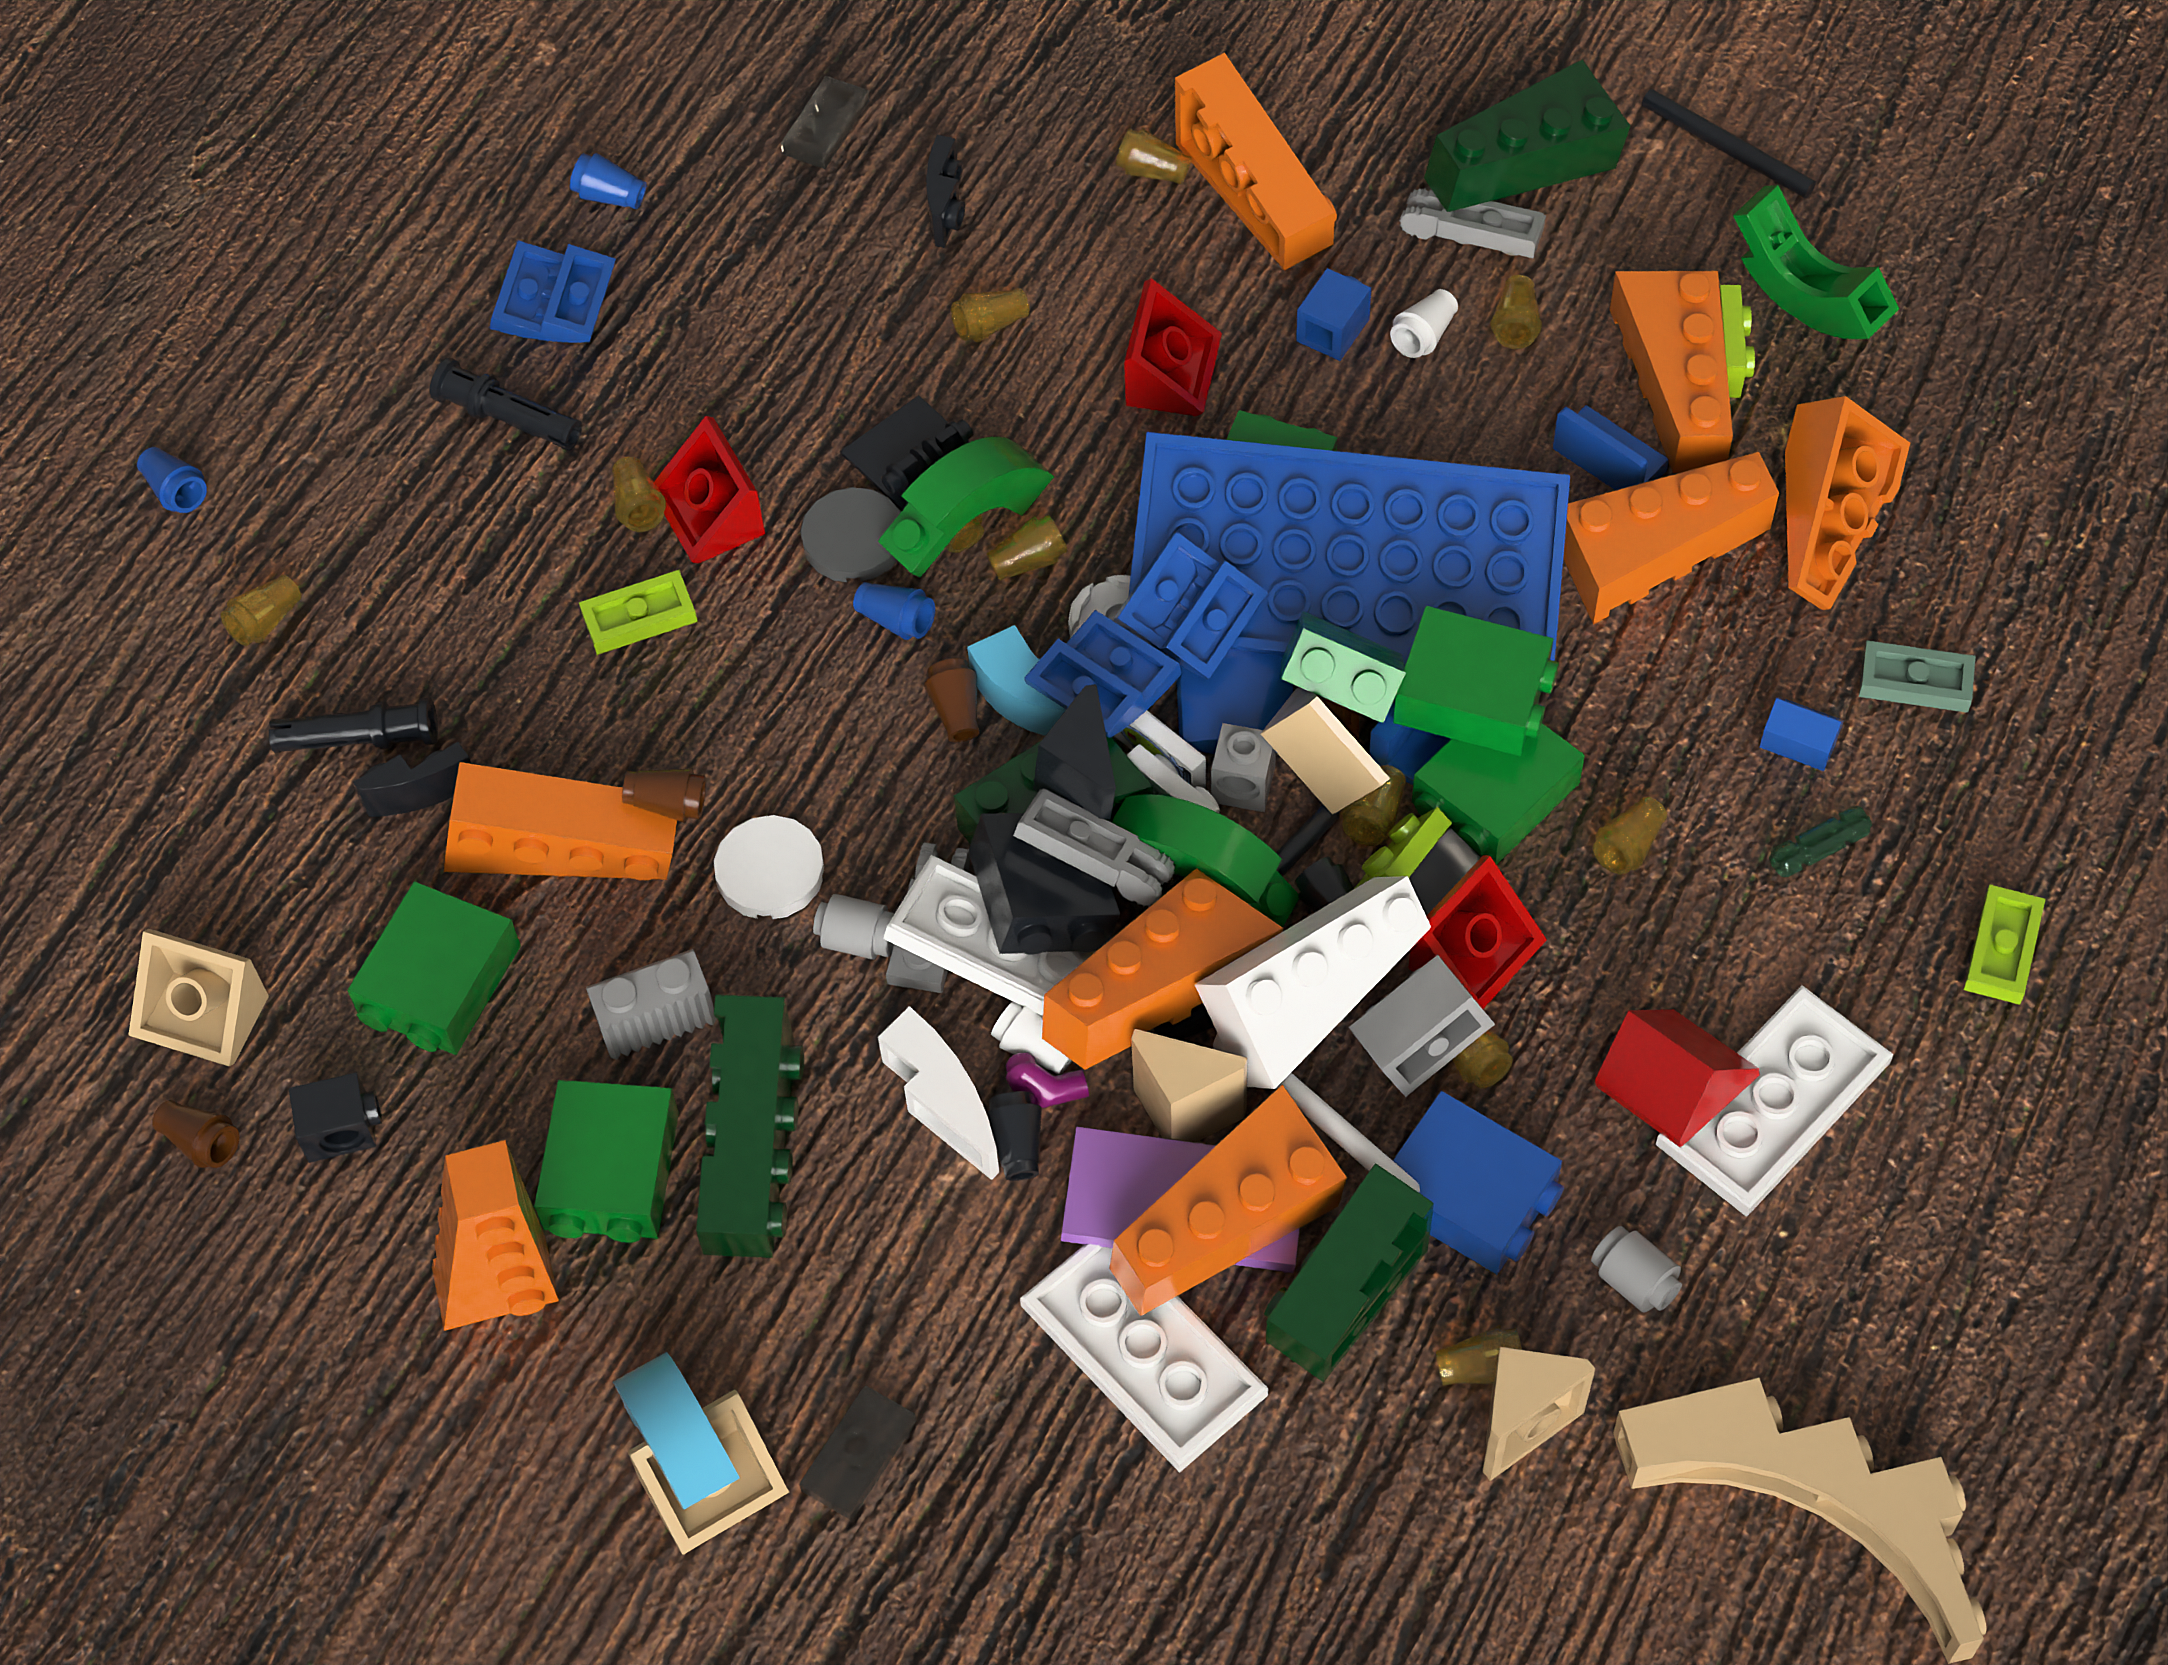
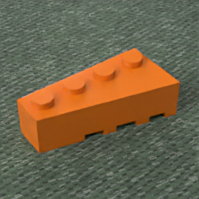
M1196 868L1044 994L1042 1039L1086 1070L1131 1047L1134 1029L1147 1032L1163 1023L1170 1022L1172 1025H1175L1190 1017L1192 1008L1203 1003L1194 984L1283 932V927Z
M506 1140L445 1155L441 1187L443 1206L438 1211L440 1231L435 1237L436 1258L433 1259L432 1263L444 1331L507 1314L517 1316L530 1315L543 1309L545 1304L559 1301L546 1237Z

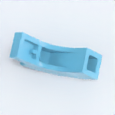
M1015 625L968 646L969 668L976 672L977 688L986 701L999 714L1017 726L1046 735L1066 709L1026 684L1024 677L1040 659L1030 650Z
M667 1352L613 1381L634 1426H637L683 1510L740 1478L696 1397Z

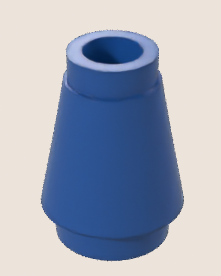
M582 153L574 166L570 179V190L579 193V198L582 200L631 207L636 210L643 201L647 187L645 181L638 179V177L598 153L593 154V156Z
M157 447L148 448L139 456L137 468L165 509L187 513L195 510L204 501L207 486L204 476L198 468Z
M864 582L858 587L853 600V607L856 612L863 614L904 640L911 639L912 637L917 639L924 637L930 630L935 617V603L933 599L926 597L922 589Z

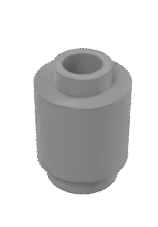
M833 894L828 903L821 902L818 906L814 919L813 933L820 936L822 948L873 960L878 955L890 957L894 944L883 939L887 925L895 913L888 912L887 905Z
M1622 1226L1616 1227L1605 1236L1592 1255L1591 1262L1599 1268V1277L1643 1313L1654 1307L1659 1311L1665 1309L1675 1299L1682 1287V1283L1677 1280L1681 1267L1636 1230L1628 1232Z

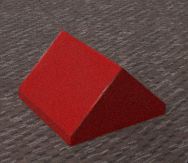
M1152 278L1144 281L1124 360L1126 406L1198 416L1204 412L1222 333Z
M705 416L649 487L690 561L693 563L704 562L765 535L757 490L714 417Z
M1483 855L1426 915L1431 928L1410 949L1408 968L1414 972L1438 955L1481 1008L1484 1009L1547 939L1491 856Z
M1674 1009L1628 1010L1596 1076L1595 1084L1598 1089L1681 1148L1760 1076V1071L1757 1066Z

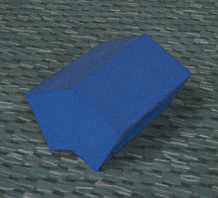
M1777 697L1766 723L1759 748L1824 771L1836 745L1844 720L1788 699Z

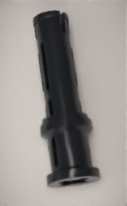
M450 357L445 358L433 374L429 393L430 397L441 403L448 400L466 408L468 414L474 418L490 416L538 438L547 440L567 451L574 448L578 442L582 427H580L582 422L565 414L563 415L547 406L500 387V382L490 374L486 373L479 376L461 368L459 362Z
M431 697L421 698L419 704L389 706L386 701L376 702L367 711L305 716L301 718L271 719L269 722L270 728H275V730L269 729V741L274 753L361 743H373L374 747H379L382 750L391 749L393 743L423 740L425 745H434L438 738L437 714Z

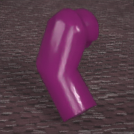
M1024 1052L1014 1054L1006 1063V1080L1012 1091L1033 1093L1035 1104L1042 1108L1089 1097L1088 1086L1082 1069L1052 1076L1035 1063L1034 1056Z

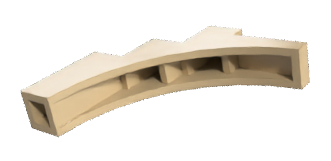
M1760 1378L1619 1411L1613 1435L1631 1489L1676 1482L1726 1484L1773 1495L1813 1512L1860 1542L1898 1578L1927 1618L1948 1664L1970 1659L1974 1656L1984 1640L1983 1635L1986 1634V1621L1978 1600L1975 1597L1968 1598L1962 1582L1961 1575L1964 1574V1564L1960 1549L1953 1538L1946 1539V1536L1953 1534L1963 1516L1962 1512L1965 1511L1966 1503L1958 1478L1955 1475L1948 1476L1942 1457L1870 1474L1874 1469V1461L1869 1443L1863 1435H1856L1850 1417L1779 1434V1432L1783 1431V1419L1779 1405L1774 1396L1766 1397Z

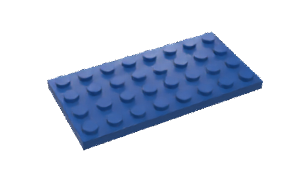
M1147 432L1128 597L1171 534L1177 531L1217 562L1221 563L1226 560L1268 592L1230 649L1283 657L1300 616L1304 611L1401 653L1405 666L1426 606L1554 638L1550 660L1555 661L1570 475Z

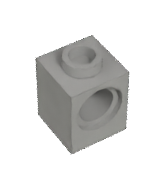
M1222 723L1211 768V795L1217 804L1265 812L1275 770L1276 751L1261 735L1263 730Z

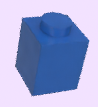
M1327 268L1297 309L1296 342L1341 361L1370 319L1371 287L1362 284L1352 276H1344Z

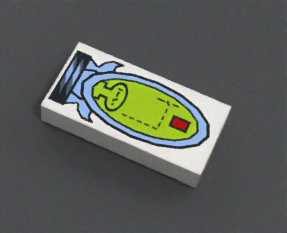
M1149 711L1143 713L1132 724L1114 735L1131 750L1140 744L1154 756L1160 754L1166 757L1174 765L1179 776L1194 788L1196 786L1206 787L1205 756Z

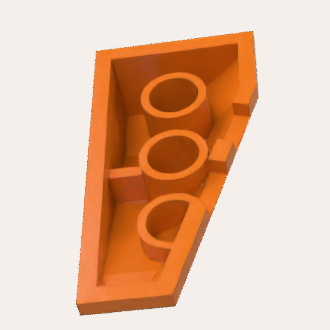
M1846 396L1797 404L1785 449L1788 588L1821 610H1829L1833 606L1857 563L1856 550L1863 538H1871L1878 527L1875 517L1883 503L1892 502L1897 494L1910 447L1909 441Z

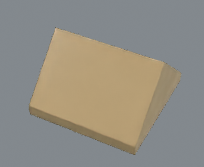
M1298 687L1261 732L1264 739L1332 815L1381 787L1390 779L1314 693Z
M147 929L143 931L129 1036L231 1066L236 1062L269 995L250 959Z
M1134 1029L1131 1038L1134 1092L1163 1139L1196 1143L1244 1118L1247 1106L1246 1057Z
M1500 1347L1491 1393L1483 1473L1490 1481L1585 1412L1595 1372V1367L1588 1359Z
M736 1390L708 1404L702 1410L740 1478L684 1510L682 1509L646 1441L628 1451L642 1486L682 1554L687 1553L789 1493Z

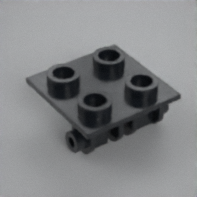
M918 395L840 452L879 491L888 497L896 507L903 511L908 502L901 495L939 459L960 446L969 443V439L974 434L965 420L961 419L957 423L946 421Z

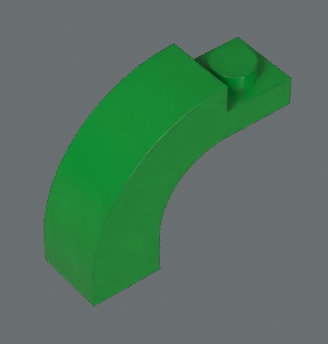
M1779 185L1764 186L1733 215L1750 248L1741 257V260L1753 279L1780 308L1810 328L1823 334L1843 339H1869L1899 310L1879 267L1855 268L1840 265L1825 257L1808 241L1801 231Z
M986 437L969 442L939 459L901 495L908 502L907 506L884 532L878 542L911 574L921 578L954 536L972 519L988 510L1000 507L1010 509L1023 516L1055 476L1021 445L1008 438Z
M1164 795L1127 796L1111 822L1137 835L1140 841L1158 849L1161 854L1165 853L1167 857H1170V860L1174 861L1175 875L1186 877L1197 868L1281 927L1284 926L1299 899L1297 891L1276 870L1282 858L1253 833L1211 809L1187 800Z

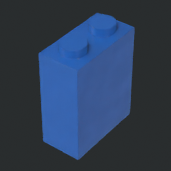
M1443 1091L1439 1093L1393 1160L1417 1181L1420 1186V1194L1434 1203L1430 1235L1496 1275L1499 1274L1509 1258L1517 1262L1522 1257L1534 1235V1231L1529 1229L1539 1213L1547 1217L1552 1212L1564 1190V1186L1558 1183L1562 1160Z

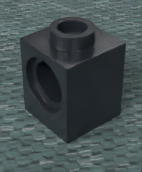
M357 1072L289 1088L296 1140L309 1163L377 1147L373 1126L382 1124L380 1104L375 1090L365 1091Z

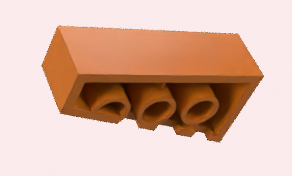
M1225 52L1175 77L1176 145L1282 269L1286 270L1334 245V223L1337 220V214L1332 202L1316 186Z
M1615 271L1610 312L1614 323L1619 324L1623 334L1622 343L1628 359L1632 358L1639 375L1638 384L1643 398L1648 399L1653 411V423L1665 454L1669 459L1668 462L1672 472L1682 473L1728 460L1733 431L1718 271Z
M1760 452L1568 503L1563 559L1593 625L1609 617L1610 610L1627 601L1631 605L1648 596L1649 589L1671 577L1675 581L1692 572V567L1711 556L1716 559L1771 529L1779 491Z
M459 762L449 821L444 872L667 880L673 855L677 820L634 807L630 804H623L622 787Z
M1282 1084L1114 1240L1109 1269L1139 1315L1142 1316L1338 1207L1347 1177Z

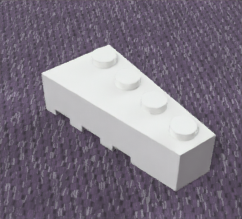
M1408 876L1374 877L1194 984L1226 1052L1247 1058V1087L1275 1089L1431 928V925Z

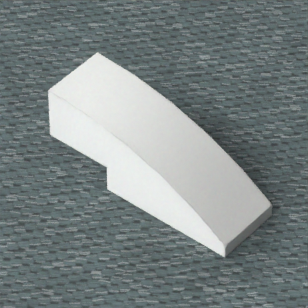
M909 1006L878 1036L882 1062L907 1082L904 1086L908 1112L992 1180L999 1173L997 1149L988 1116L977 1090L954 1052L935 1029Z

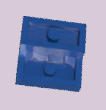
M518 240L491 317L489 329L519 337L565 343L590 342L616 259L568 244L565 255Z
M1176 531L1166 541L1113 618V621L1178 662L1180 666L1208 680L1268 592L1226 560L1221 563L1217 562Z
M1095 610L1067 643L1057 639L1024 677L1026 684L1064 709L1069 707L1084 686L1096 684L1105 733L1108 738H1111L1145 713L1171 687L1182 672L1178 662Z
M1229 649L1208 680L1180 666L1182 674L1177 679L1179 736L1197 751L1215 754L1222 723L1264 730L1293 693V684L1281 679L1282 657Z

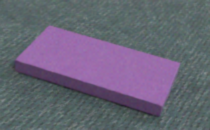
M1076 1127L1061 1241L1113 1248L1114 1240L1215 1146ZM1299 1228L1234 1265L1294 1273Z

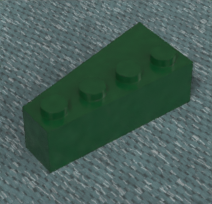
M1582 59L1436 135L1424 179L1447 212L1616 169L1631 126Z
M715 995L714 1016L718 1018L723 1044L711 1043L710 1068L712 1069L713 1094L719 1096L718 1102H707L705 1116L706 1144L708 1148H715L714 1155L704 1154L702 1156L696 1232L703 1255L773 1258L775 1237H784L786 1232L787 1206L786 1202H779L781 1184H790L792 1178V1149H785L787 1131H796L798 1124V1098L791 1097L793 1079L801 1080L803 1076L804 1047L803 1045H795L784 997Z

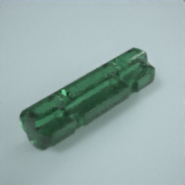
M1852 806L1838 813L1840 819L1837 820L1831 817L1796 835V842L1787 840L1773 847L1769 857L1771 866L1775 868L1780 877H1789L1803 870L1801 864L1804 863L1810 866L1845 848V841L1854 843L1869 835L1872 826L1870 817L1866 815L1862 807Z

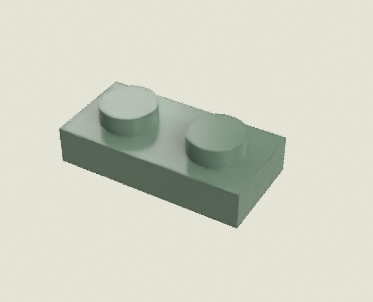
M1867 640L1863 651L1859 697L1968 713L1972 702L1976 656Z

